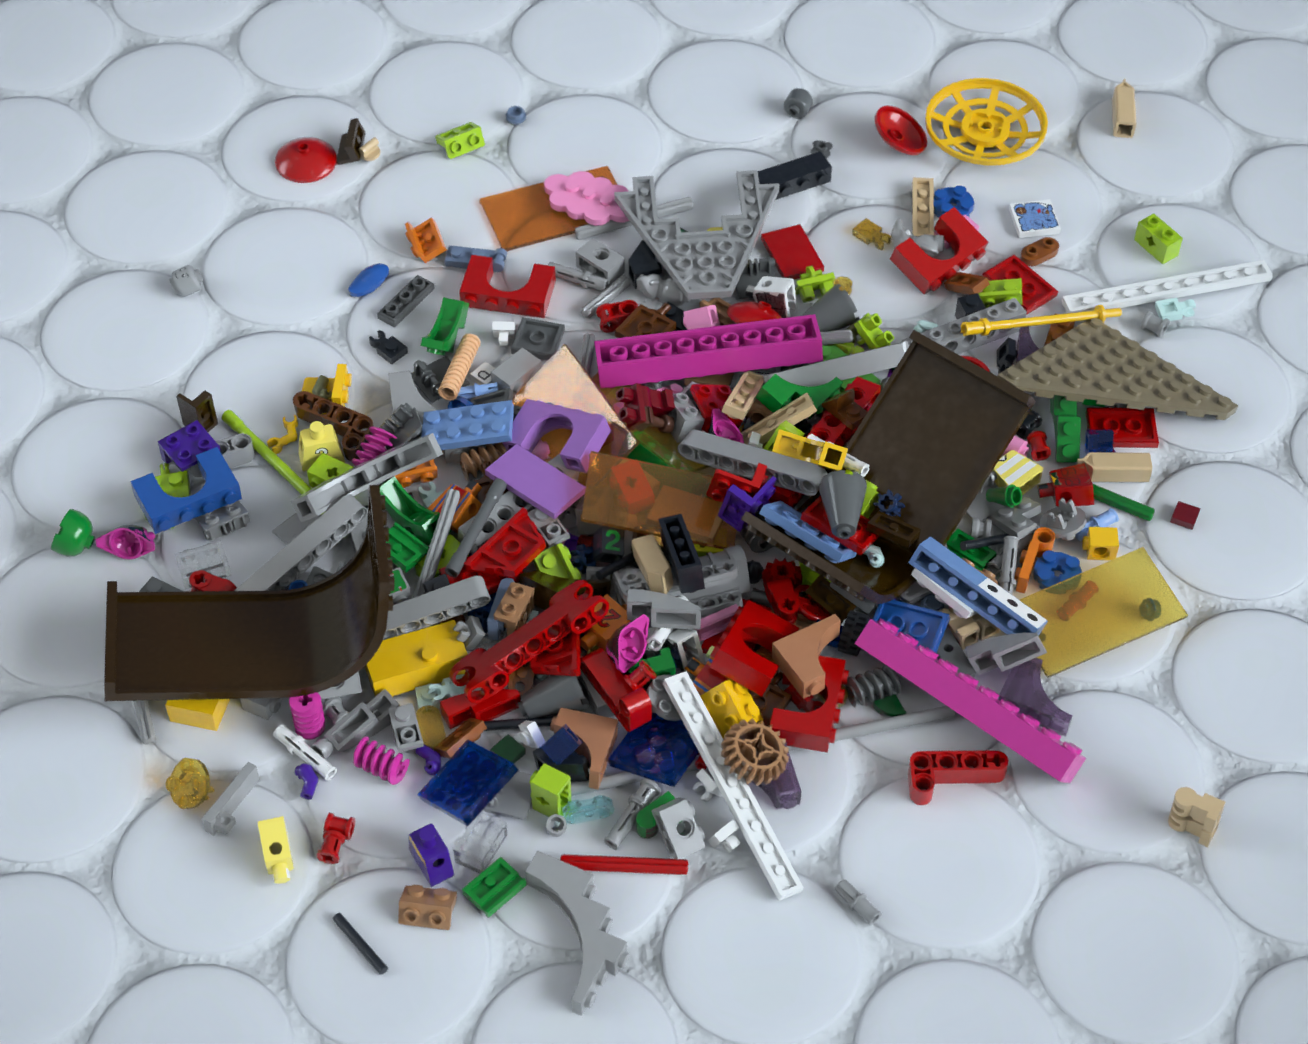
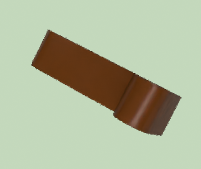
M300 391L296 393L293 397V404L297 417L309 423L319 421L323 425H333L336 434L343 436L342 447L346 459L349 461L353 458L360 459L356 455V451H364L360 446L361 442L369 443L365 439V435H373L369 430L370 426L374 427L372 419L367 415L310 392Z

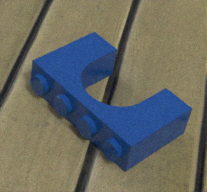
M218 447L196 455L199 471L206 483L200 491L191 496L173 497L166 494L161 489L153 473L130 481L134 497L155 534L242 499L239 483Z

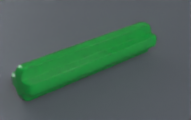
M1093 484L1095 500L1147 521H1151L1153 518L1154 508Z

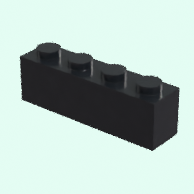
M819 151L758 171L759 184L779 183L777 200L831 182L832 166L822 152Z
M682 514L659 518L661 541L681 594L694 593L697 590L705 589L702 564Z

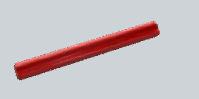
M562 854L560 857L561 861L584 871L686 875L688 873V860L572 854Z

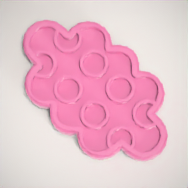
M585 171L575 172L569 177L555 174L549 176L544 181L545 192L550 195V206L556 211L567 212L568 216L573 219H585L587 223L594 226L604 225L610 220L619 223L629 221L614 200V192H628V189L622 185H612L609 179L604 177L594 178L591 173Z

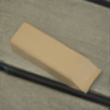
M1123 79V82L1115 87L1112 97L1113 136L1133 138L1136 129L1135 90L1126 82V79Z
M1090 452L1082 459H1077L1076 465L1085 463L1092 482H1149L1152 473L1150 453Z
M651 534L633 539L631 542L633 555L650 590L667 594L673 586L672 571L655 536Z

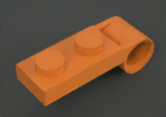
M1047 527L1036 529L1028 549L1022 550L1019 563L1023 565L1022 568L1017 567L1014 578L1017 581V592L1025 593L1036 557L1040 558L1045 551H1052L1055 533Z

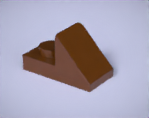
M854 388L838 393L822 403V407L852 431L859 427L868 413L854 402Z

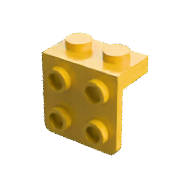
M338 364L335 378H328L329 382L326 389L328 393L332 392L330 401L345 407L349 399L348 387H351L352 375L348 373L347 364ZM318 377L305 378L302 391L312 393Z
M731 679L700 695L723 740L726 732L735 723L739 724L743 719L748 722L752 718L756 723L763 720L759 708L752 699L748 689Z

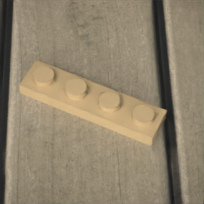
M913 177L912 234L917 237L924 234L934 235L933 178Z
M752 371L744 372L725 402L722 412L730 418L744 420L758 392L765 384L763 376Z
M805 393L741 432L744 444L748 445L752 431L761 434L759 443L764 444L769 441L779 424L787 420L792 425H795L801 420L810 417L817 409L808 393Z

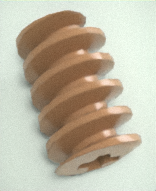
M502 442L494 443V446L487 444L486 450L483 446H479L477 452L474 449H470L469 456L466 452H461L460 466L466 481H469L470 473L474 478H477V471L479 470L484 475L481 464L487 461L492 464L507 452Z

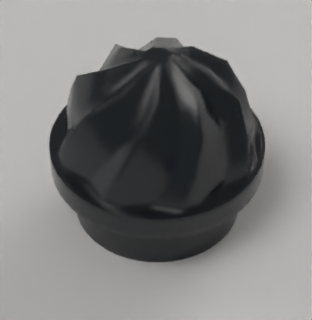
M754 560L747 561L750 584H756L762 579L764 569L759 562Z

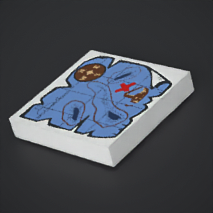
M1050 199L1012 203L1009 205V211L1019 238L1060 234L1061 227Z

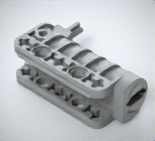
M741 545L724 548L723 551L713 554L708 552L705 556L699 557L702 564L705 589L697 590L694 593L681 594L672 571L673 586L667 594L672 596L683 595L689 602L700 606L701 619L734 604H737L738 607H743L741 594L751 591L747 559ZM624 567L612 574L613 586L619 605L627 604L628 589L651 591L641 570L638 568L626 569ZM649 621L648 628H653L651 627V621Z

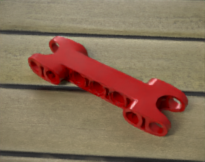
M578 580L556 593L550 599L548 609L488 650L477 648L463 657L451 668L450 680L456 686L466 685L464 695L470 702H483L507 686L511 673L572 631L576 634H581L597 624L608 613L609 602L600 595L591 597L593 595V587L585 580ZM586 587L585 593L577 596L578 590ZM602 602L601 609L594 612L595 606ZM465 670L464 676L456 679V675L460 671ZM481 688L478 695L471 696L474 689Z

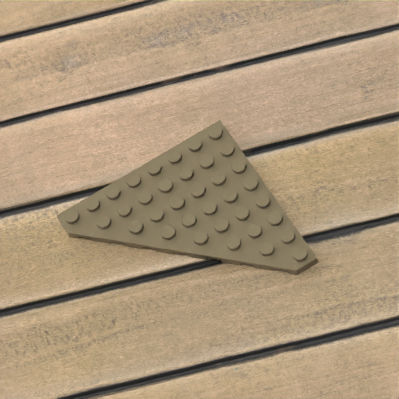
M1098 318L1086 320L997 375V377L1022 391L1035 392V396L1053 398L1054 395L1065 396V399L1069 401L1084 402V399L1095 400L1096 404L1108 406L1122 403L1126 404V408L1144 410L1146 406L1156 408V412L1174 414L1175 410L1185 411L1187 416L1204 418L1205 414L1216 415L1215 418L1218 420H1226L1236 413L1239 406L1232 402L1230 398L1220 395L1210 386L1202 384L1194 379L1192 375L1179 370L1174 364L1161 359L1156 353L1143 348L1138 342L1130 340L1122 335L1120 331L1112 329Z

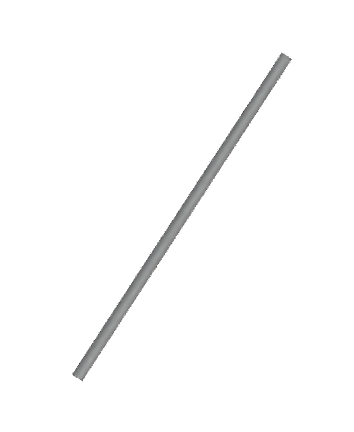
M942 706L836 728L835 741L955 717V711L948 706ZM786 746L789 748L788 751L801 749L797 747ZM698 757L603 776L599 790L641 782L643 778L651 780L699 770L695 766ZM589 780L571 783V796L598 791L597 789L589 788Z

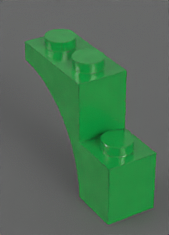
M443 297L437 320L430 333L422 337L420 346L427 347L426 352L445 356L446 352L453 353L458 328L464 329L469 303Z
M775 373L761 387L756 399L774 413L805 393H808L817 409L815 413L808 417L810 420L815 414L820 416L824 412L823 402L841 393L839 388L843 382L838 377H835L826 384L807 387L790 383Z
M1054 395L1053 398H1050V413L1055 430V461L1077 462V459H1080L1081 417L1077 415V401H1069L1065 399V396Z
M395 476L385 480L379 485L380 495H385V508L394 522H397L402 527H410L415 536L429 546L440 513L433 512L420 505L406 492Z

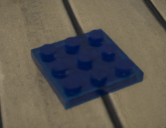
M652 713L651 721L626 734L609 757L608 762L611 767L675 787L699 751L682 720L670 721L658 716L656 713Z
M467 740L417 795L422 801L468 827L519 770L514 763Z

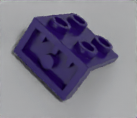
M197 420L157 441L162 460L165 463L173 461L180 471H185L198 464L196 455L216 447L221 451L217 442Z
M772 476L753 498L746 491L733 484L728 489L717 516L741 532L748 525V523L741 520L746 511L757 517L756 514L762 509L763 505L770 504L769 499L776 491L774 485L777 478Z

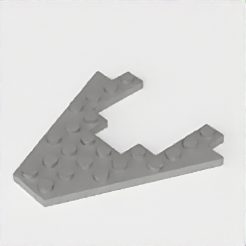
M757 170L737 171L736 178L742 215L721 216L722 230L681 233L679 218L658 219L653 176L632 177L633 191L614 192V200L686 298L704 299L732 296L779 193V183L759 184Z

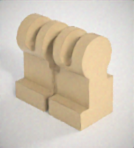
M950 606L948 609L943 608L939 610V612L949 614L948 627L962 650L969 645L977 643L978 639L982 641L999 633V628L978 613L965 619L957 616Z
M1189 787L1179 788L1174 796L1168 823L1176 831H1187L1199 837L1198 843L1208 847L1218 829L1226 802L1207 793L1200 796Z

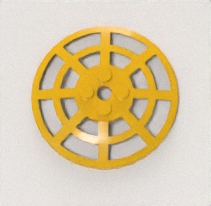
M990 78L961 80L942 88L930 100L925 117L929 136L944 152L965 162L987 166L1011 164L1030 156L1044 142L1048 127L1047 114L1037 98L1020 86ZM991 89L989 99L975 98L966 101L960 91ZM999 91L1016 96L1023 100L1026 105L1017 110L1013 106L997 100ZM950 95L957 102L945 116L934 112L938 104ZM987 105V109L972 110L969 106ZM995 107L1004 109L1007 112L1011 113V115L1006 117L1002 113L996 111ZM960 110L965 113L962 122L951 119ZM1031 110L1036 113L1039 119L1040 131L1028 132V125L1024 115ZM932 118L943 123V131L947 139H939L933 132L931 126ZM1018 120L1022 132L1010 131V123ZM949 126L961 129L962 135L953 138ZM1008 138L1019 139L1011 148L1004 144ZM1039 138L1035 145L1023 153L1018 154L1014 152L1024 144L1026 139ZM969 142L975 145L976 149L972 151L963 147L960 143ZM949 145H953L960 151L967 153L969 155H973V157L955 151L952 148H950ZM996 147L1001 151L996 153H983L984 148ZM1005 155L1009 156V157H1007V158H1000V159H985V158L1001 157V156H1005Z

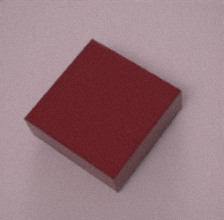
M1178 501L1170 522L1193 530L1201 508Z

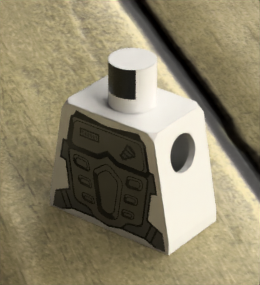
M764 276L757 286L749 285L746 289V298L754 299L757 303L763 301L770 304L771 308L778 312L782 318L793 317L798 310L794 279Z
M673 628L661 649L669 647L677 665L676 670L679 673L687 671L684 668L692 657L705 665L706 662L697 631L695 629ZM687 671L690 678L694 676Z

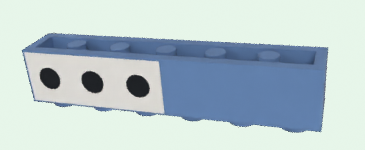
M932 537L919 544L908 562L1007 635L1037 633L1039 636L1048 622L1041 615Z

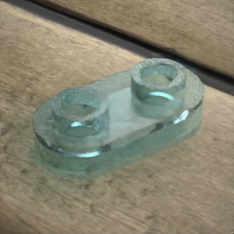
M597 795L591 799L581 801L572 800L562 809L563 817L568 824L603 819L614 812L612 799L604 795Z

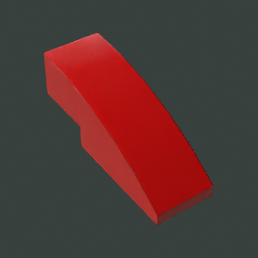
M502 689L480 703L470 702L464 693L440 701L441 715L449 729L462 725L469 718L491 721L518 709L520 693L514 689ZM481 690L472 691L471 696L478 695Z

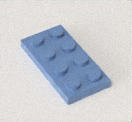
M508 400L424 412L421 437L433 433L441 450L512 441L513 402Z
M782 501L763 505L759 514L766 517V522L773 526L779 525L785 529L784 532L788 536L798 537L805 542L804 545L815 551L819 550L825 554L824 557L833 563H840L854 558L857 554L801 520L802 513Z

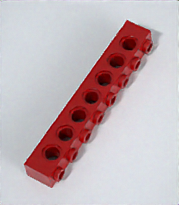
M857 376L852 383L846 386L845 391L854 388V402L868 412L881 392V385ZM826 410L822 419L812 426L806 438L810 434H814L823 441H830L835 445L844 447L857 428L852 431ZM774 485L776 491L769 501L770 503L782 501L793 508L804 494Z

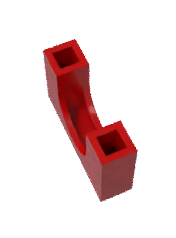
M955 207L940 216L934 227L939 235H944V240L951 246L954 257L947 260L932 258L911 238L895 247L890 257V260L924 295L930 290L933 292L937 290L943 281L950 279L960 269L964 271L974 259L978 261L986 253L985 248L989 242Z
M471 255L459 290L460 301L469 303V308L545 318L556 282L555 266L534 264L529 281L524 287L515 291H500L490 285L494 273L492 257Z
M748 599L744 608L738 607L710 655L714 658L710 668L754 693L763 696L779 666L752 651L744 641L757 643L772 651L773 642L797 632L799 627Z
M819 655V663L825 672V687L819 694L824 698L825 703L817 710L811 712H796L774 708L770 725L772 724L774 732L780 731L779 738L786 739V746L828 753L830 743H835L837 729L833 728L834 723L839 724L841 709H838V704H843L845 690L842 689V685H847L849 670H845L846 660ZM783 673L782 684L791 685V682Z

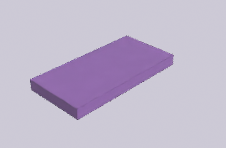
M518 444L514 445L485 469L487 477L492 480L496 478L502 479L507 484L506 489L553 519H556L586 493L585 486Z

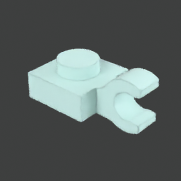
M1177 298L1159 300L1155 303L1157 314L1163 320L1167 318L1170 321L1182 319L1183 315L1185 317L1195 315L1193 308H1196V304L1193 299L1178 302Z

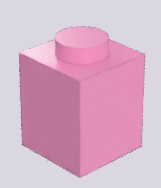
M716 305L684 311L683 323L685 328L689 330L720 326Z

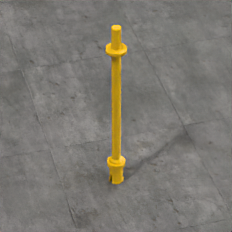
M1096 305L1093 311L992 322L987 318H980L979 321L962 322L961 333L963 336L975 334L986 336L991 330L1091 320L1092 318H1098L1104 323L1106 318L1121 316L1122 310L1121 308L1105 309L1103 305Z

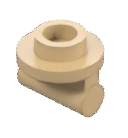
M375 137L359 148L363 160L373 161L380 156L379 141Z

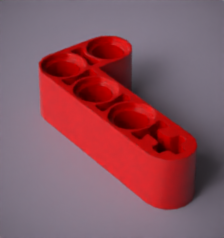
M598 648L580 658L582 672L626 731L631 732L651 721L652 703L647 692L642 687L633 691L624 680L623 674L616 668V665L603 648Z
M996 750L915 752L910 757L908 769L910 798L917 805H927L932 800L935 784L1000 783L1006 776L1009 759L1005 753Z

